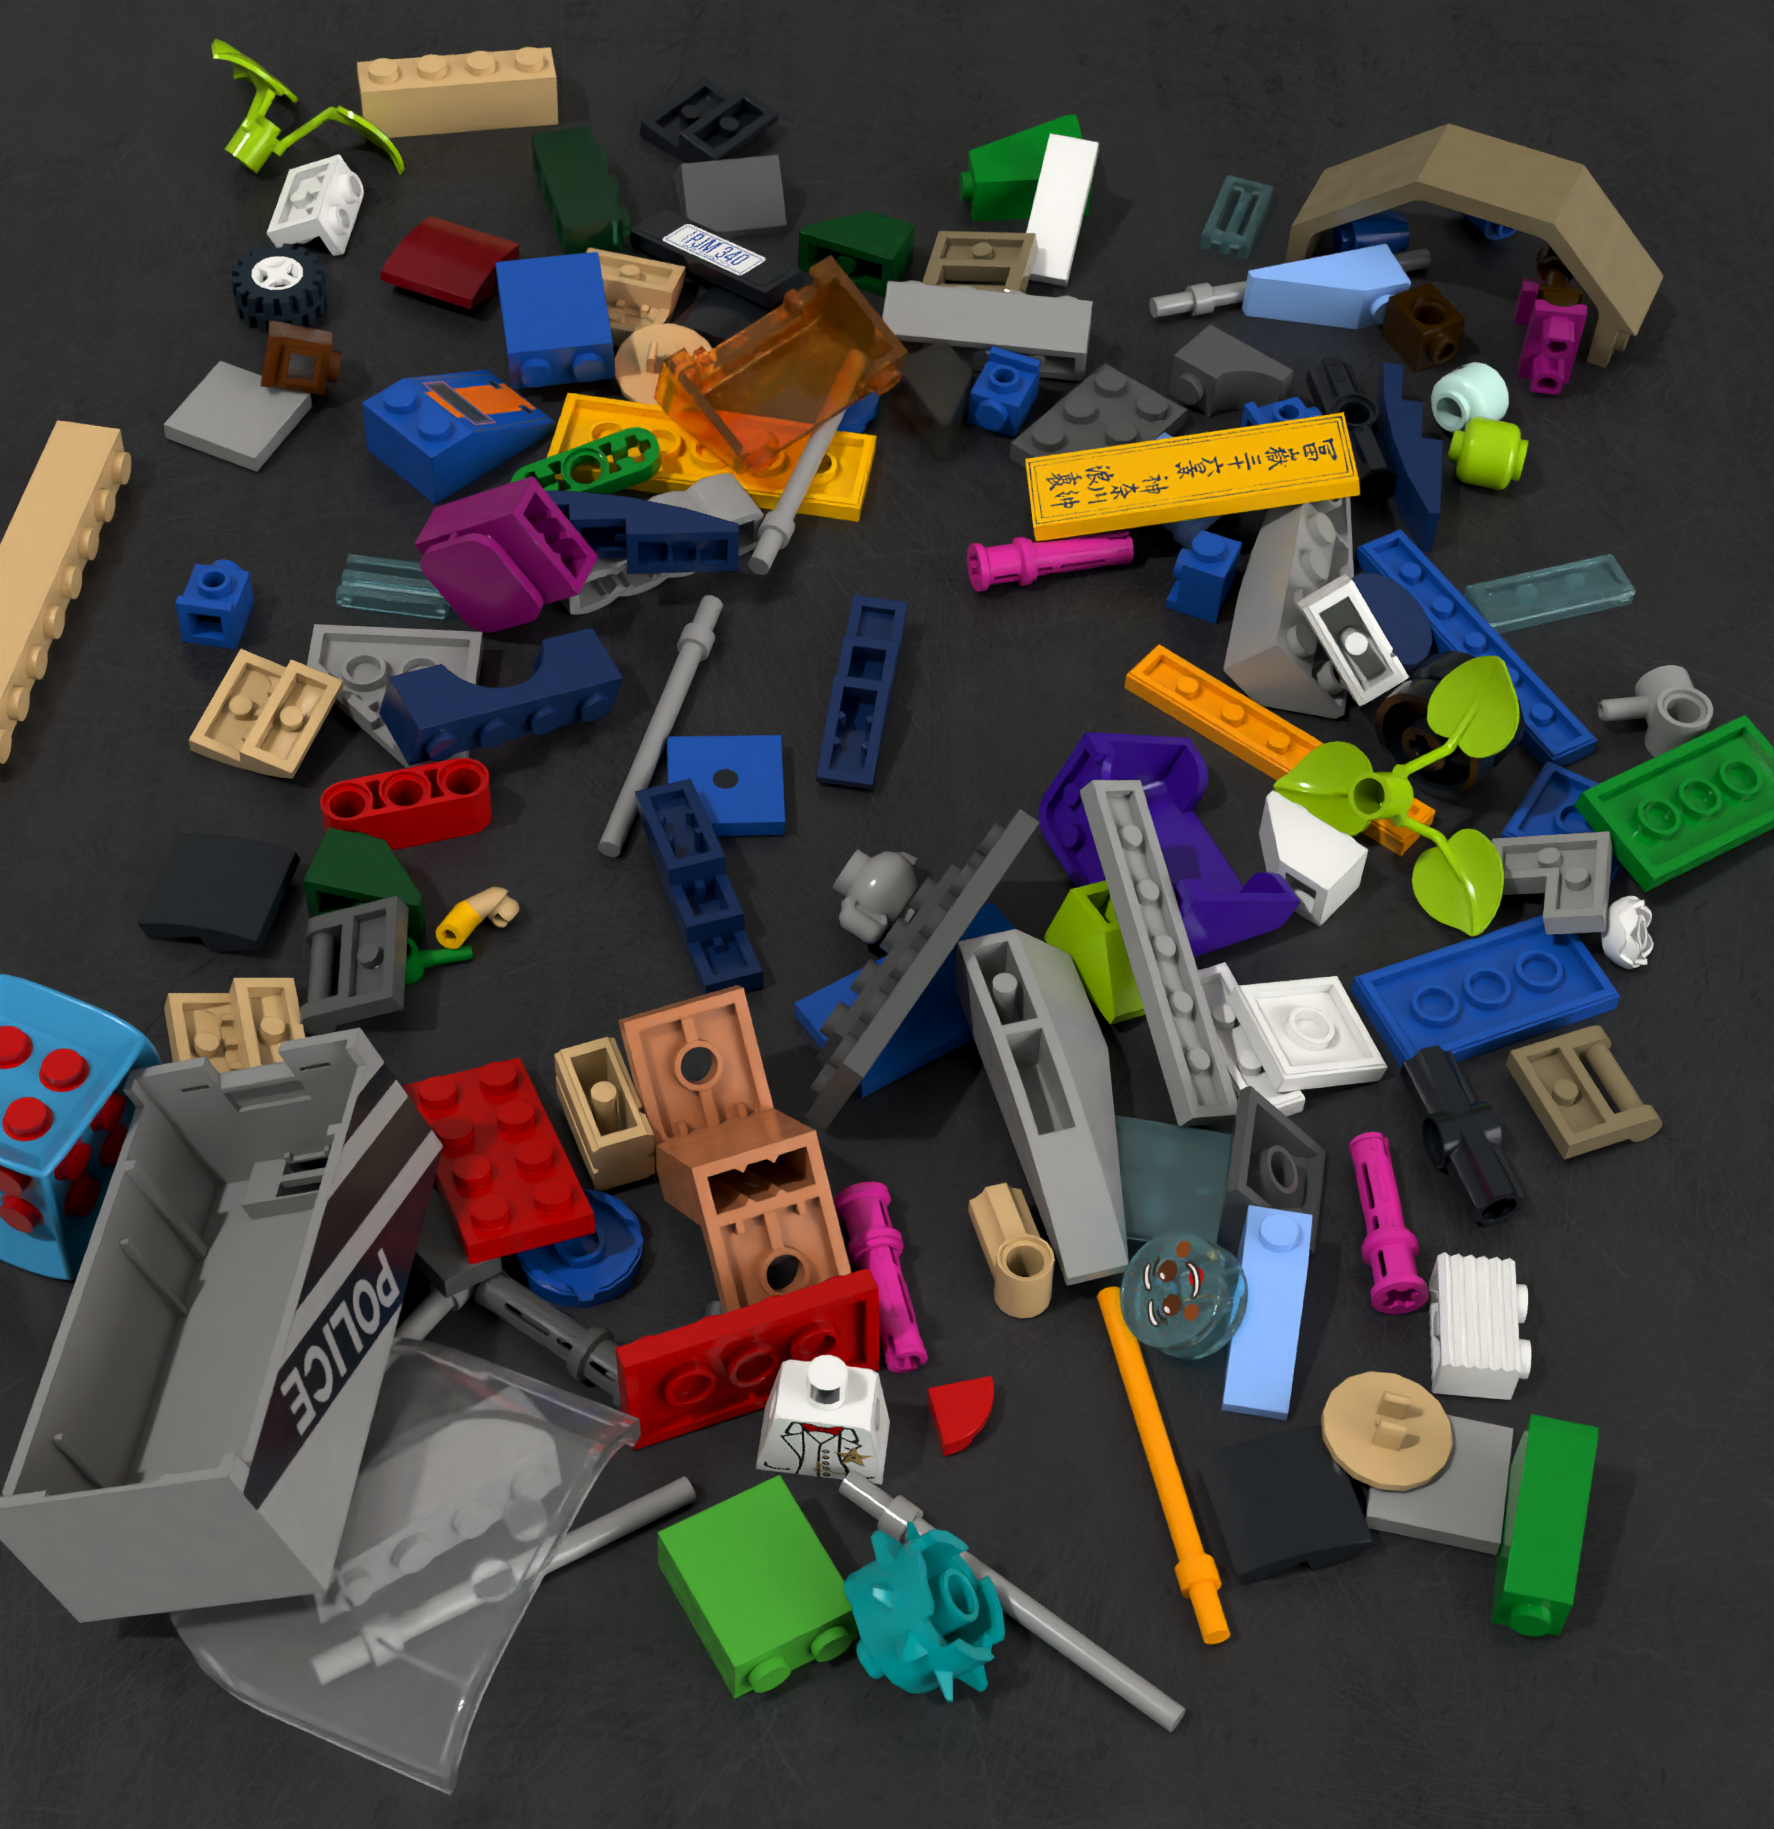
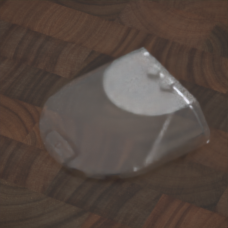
M393 1337L327 1592L168 1612L171 1622L182 1641L192 1652L200 1668L220 1687L238 1700L262 1713L451 1795L458 1783V1768L475 1714L510 1639L598 1476L625 1444L630 1446L636 1445L641 1435L640 1420L634 1416L463 1351L434 1342Z

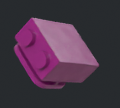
M533 476L435 507L414 544L423 555L420 560V567L427 579L466 624L478 631L487 633L497 632L534 621L538 617L543 605L579 595L598 558L596 553Z

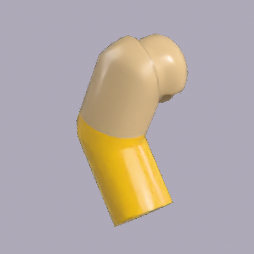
M492 886L457 903L437 927V940L448 949H457L461 947L486 916L493 925L498 928H504L519 912L518 902L507 895L509 890Z

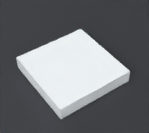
M1338 976L1234 986L1228 998L1229 1004L1276 1093L1380 1081L1388 1068Z

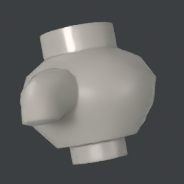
M857 849L832 887L833 890L845 897L841 901V913L839 915L842 928L865 943L874 944L884 936L887 930L893 927L899 917L910 923L917 913L908 907V904L915 896L919 887L914 873V867L917 864L918 858L903 851H884L874 857H870Z

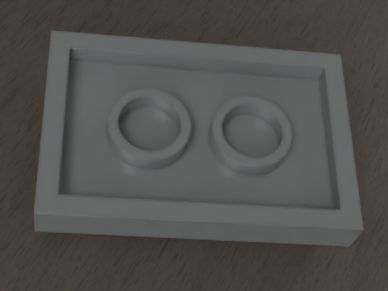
M1104 363L1012 441L1009 458L1026 468L1025 459L1151 441L1164 432L1173 436L1185 425L1187 409Z

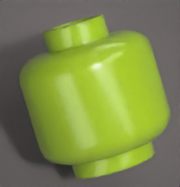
M1475 416L1467 423L1465 432L1454 430L1447 460L1457 462L1456 475L1460 481L1502 490L1508 486L1510 480L1519 481L1527 452L1528 440L1521 439V431L1515 424Z

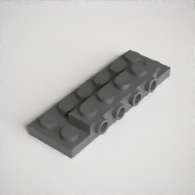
M1019 809L1007 828L995 822L962 871L951 864L939 883L927 877L908 904V907L917 912L910 924L899 917L879 945L882 950L888 953L884 961L879 965L872 959H869L849 989L859 995L853 1005L848 1007L840 1001L819 1030V1032L829 1038L815 1057L825 1066L809 1088L818 1098L805 1117L822 1129H827L1040 823L1039 821Z

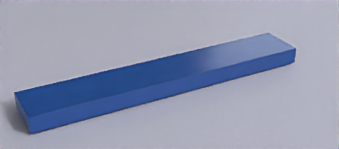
M1401 529L1357 547L1355 561L1366 573H1377L1393 579L1407 589L1422 606L1431 625L1432 645L1439 653L1450 650L1469 653L1476 658L1481 656H1499L1505 662L1525 720L1523 739L1520 742L1543 767L1547 761L1564 767L1594 753L1598 740Z

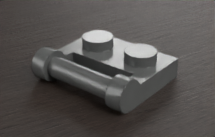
M398 895L318 915L307 921L306 942L311 946L308 999L300 1011V1024H303L306 1034L317 1036L333 1033L337 1025L404 1009L409 908ZM341 945L338 995L332 996L335 948Z

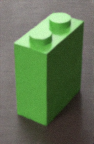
M780 1475L657 1532L658 1565L734 1699L752 1690L757 1693L769 1691L784 1682L792 1670L814 1659L818 1662L834 1659L847 1650L853 1640L857 1639L858 1628L852 1606L844 1592V1580Z

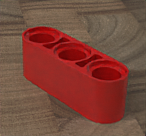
M456 758L340 781L324 790L320 802L324 834L328 827L348 832H362L375 838L384 839L392 851L472 835L486 828L492 819L489 772L485 765L470 758Z

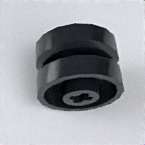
M1450 650L1431 656L1415 671L1407 682H1403L1377 709L1375 730L1380 747L1393 768L1398 764H1406L1427 754L1447 742L1449 738L1436 734L1429 727L1427 710L1431 695L1446 675L1461 664L1476 657L1469 653ZM1519 699L1517 731L1509 745L1501 752L1486 758H1475L1465 754L1458 745L1453 753L1409 774L1407 779L1410 784L1432 796L1453 799L1467 795L1523 739L1525 720Z

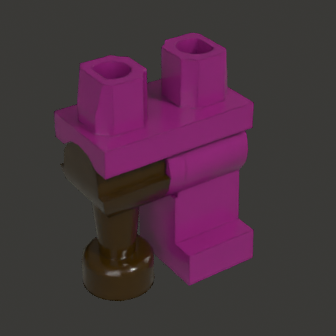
M1547 245L1538 252L1536 258L1537 275L1539 278L1523 277L1514 310V323L1528 325L1518 363L1517 378L1530 379V390L1532 392L1556 395L1561 393L1563 383L1569 382L1587 318V305L1581 304L1584 295L1582 289L1573 287V282H1569L1574 276L1551 246Z

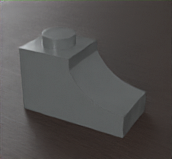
M1210 324L1174 355L1168 394L1211 417L1215 412L1221 410H1243L1244 404L1253 401L1257 407H1262L1289 399L1294 370Z

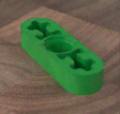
M628 428L526 465L513 475L511 483L533 476L544 490L560 491L555 475L561 473L566 491L609 495L645 482L656 475L661 466L659 443L655 435L644 428ZM637 447L640 453H644L645 460L635 463L634 459L629 457L628 450ZM612 455L613 462L617 467V472L612 474L610 473L609 462L606 457ZM582 463H593L601 469L598 479L589 484H580L574 481L571 474L574 468Z

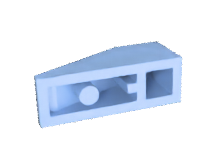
M1387 244L1250 270L1247 275L1242 311L1245 316L1358 330L1383 325L1389 297L1409 290L1411 281Z
M1248 1205L1238 1251L1221 1410L1287 1420L1308 1270L1313 1215Z

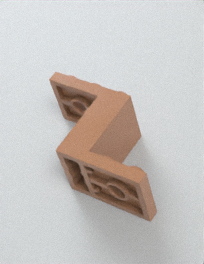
M735 985L619 1019L618 1023L635 1089L642 1104L643 1113L646 1114L654 1133L655 1151L653 1154L664 1201L701 1226L723 1313L759 1303L773 1295H784L822 1283L833 1276L850 1274L851 1269L816 1130L774 1109L744 988ZM692 1048H706L711 1056V1068L708 1074L701 1080L687 1081L681 1072L683 1056ZM744 1182L755 1183L759 1186L752 1187ZM792 1255L797 1262L795 1279L784 1288H771L767 1281L768 1266L778 1256Z

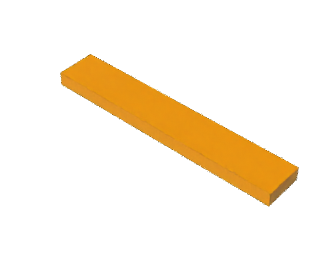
M1160 644L1126 674L1125 689L1276 781L1289 773L1309 752L1324 744ZM1413 798L1407 815L1418 822L1430 826L1436 810ZM1391 819L1371 820L1369 826L1362 832L1399 856H1402L1421 836L1405 827L1394 826Z

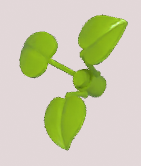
M219 39L213 41L211 44L213 59H223L232 62L233 79L251 82L257 91L247 117L224 149L241 164L257 174L272 152L281 157L287 147L324 122L334 120L348 125L358 134L386 151L392 158L401 176L405 169L404 163L390 139L374 124L342 106H338L337 109L329 107L279 141L276 137L281 130L265 118V115L276 94L280 97L284 95L295 104L299 99L286 85L270 75L253 59Z
M1499 656L1473 658L1451 671L1435 688L1428 704L1427 721L1429 727L1436 734L1449 738L1441 747L1406 764L1396 765L1392 772H1373L1369 759L1355 745L1341 741L1328 742L1309 752L1298 765L1273 785L1277 793L1293 803L1302 805L1312 815L1339 832L1346 833L1351 837L1366 830L1371 820L1391 819L1394 826L1405 827L1431 839L1437 847L1425 850L1419 856L1414 866L1412 885L1415 896L1422 908L1434 919L1457 928L1470 936H1477L1483 933L1499 908L1504 887V871L1500 855L1494 844L1476 829H1462L1447 841L1444 834L1408 817L1407 812L1412 805L1414 792L1407 777L1409 774L1453 753L1458 745L1465 754L1475 758L1490 757L1501 752L1509 745L1518 728L1519 703L1507 666Z

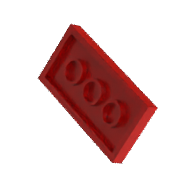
M520 1057L503 1062H492L482 1067L449 1075L430 1077L424 1081L402 1086L443 1145L434 1182L469 1265L595 1233L594 1212Z
M866 1268L847 1275L833 1276L819 1284L784 1295H773L759 1303L721 1315H710L696 1323L658 1335L643 1336L633 1343L615 1348L623 1430L632 1451L765 1408L782 1362L790 1359L811 1362L814 1358L821 1355H832L841 1359L849 1367L866 1368L873 1371L880 1370L879 1287L870 1269Z

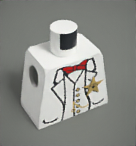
M821 1355L814 1358L811 1362L791 1359L782 1362L765 1406L756 1469L844 1480L852 1470H856L872 1483L882 1484L890 1419L879 1374L871 1369L846 1366L841 1359L832 1355Z

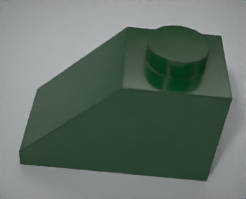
M868 210L805 225L799 231L798 268L803 273L885 298L888 281L901 282L913 263L915 224Z
M328 827L304 878L309 918L398 895L409 908L407 937L415 942L423 943L426 936L423 898L384 839L375 838L366 833L348 832Z

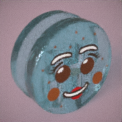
M1188 1231L1166 1232L1156 1236L1142 1246L1130 1261L1124 1273L1120 1289L1121 1313L1130 1332L1146 1345L1182 1360H1196L1207 1357L1226 1345L1241 1325L1248 1302L1247 1279L1239 1261L1226 1249L1198 1234Z

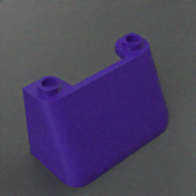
M1085 732L1044 794L1038 813L1039 826L1043 836L1076 888L1106 880L1080 790L1092 780H1140L1194 958L1279 929L1288 920L1299 905L1300 900L1287 881L1280 874L1260 872L1254 874L1244 886L1193 811L1203 797L1209 777L1204 759L1189 737Z

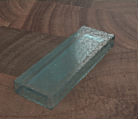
M1611 553L1466 586L1464 597L1498 634L1632 604L1636 590Z

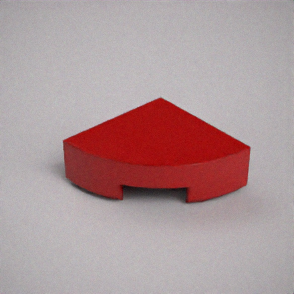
M992 1376L928 1388L927 1402L943 1457L966 1448L985 1426L993 1405L994 1384Z

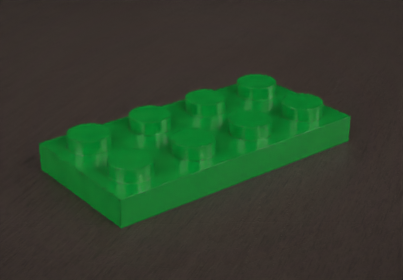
M1743 715L1583 791L1574 806L1595 832H1610L1612 853L1643 891L1647 892L1774 828V747L1750 719Z

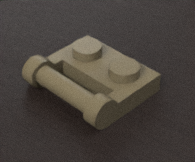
M939 231L922 283L944 287L970 286L977 290L995 292L1021 291L1026 293L1038 251L1036 233ZM945 280L1005 282L1006 285L945 284Z
M1598 1025L1589 1026L1511 1050L1507 1059L1506 1066L1563 1159L1630 1139L1632 1142L1643 1141L1653 1136L1662 1126V1120L1653 1106L1644 1105L1609 1050L1611 1041L1603 1028ZM1582 1062L1590 1064L1618 1108L1619 1113H1613Z

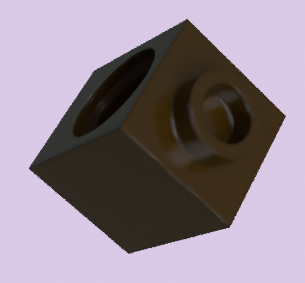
M1430 282L1389 297L1381 336L1414 372L1436 364H1443L1457 357L1465 318Z

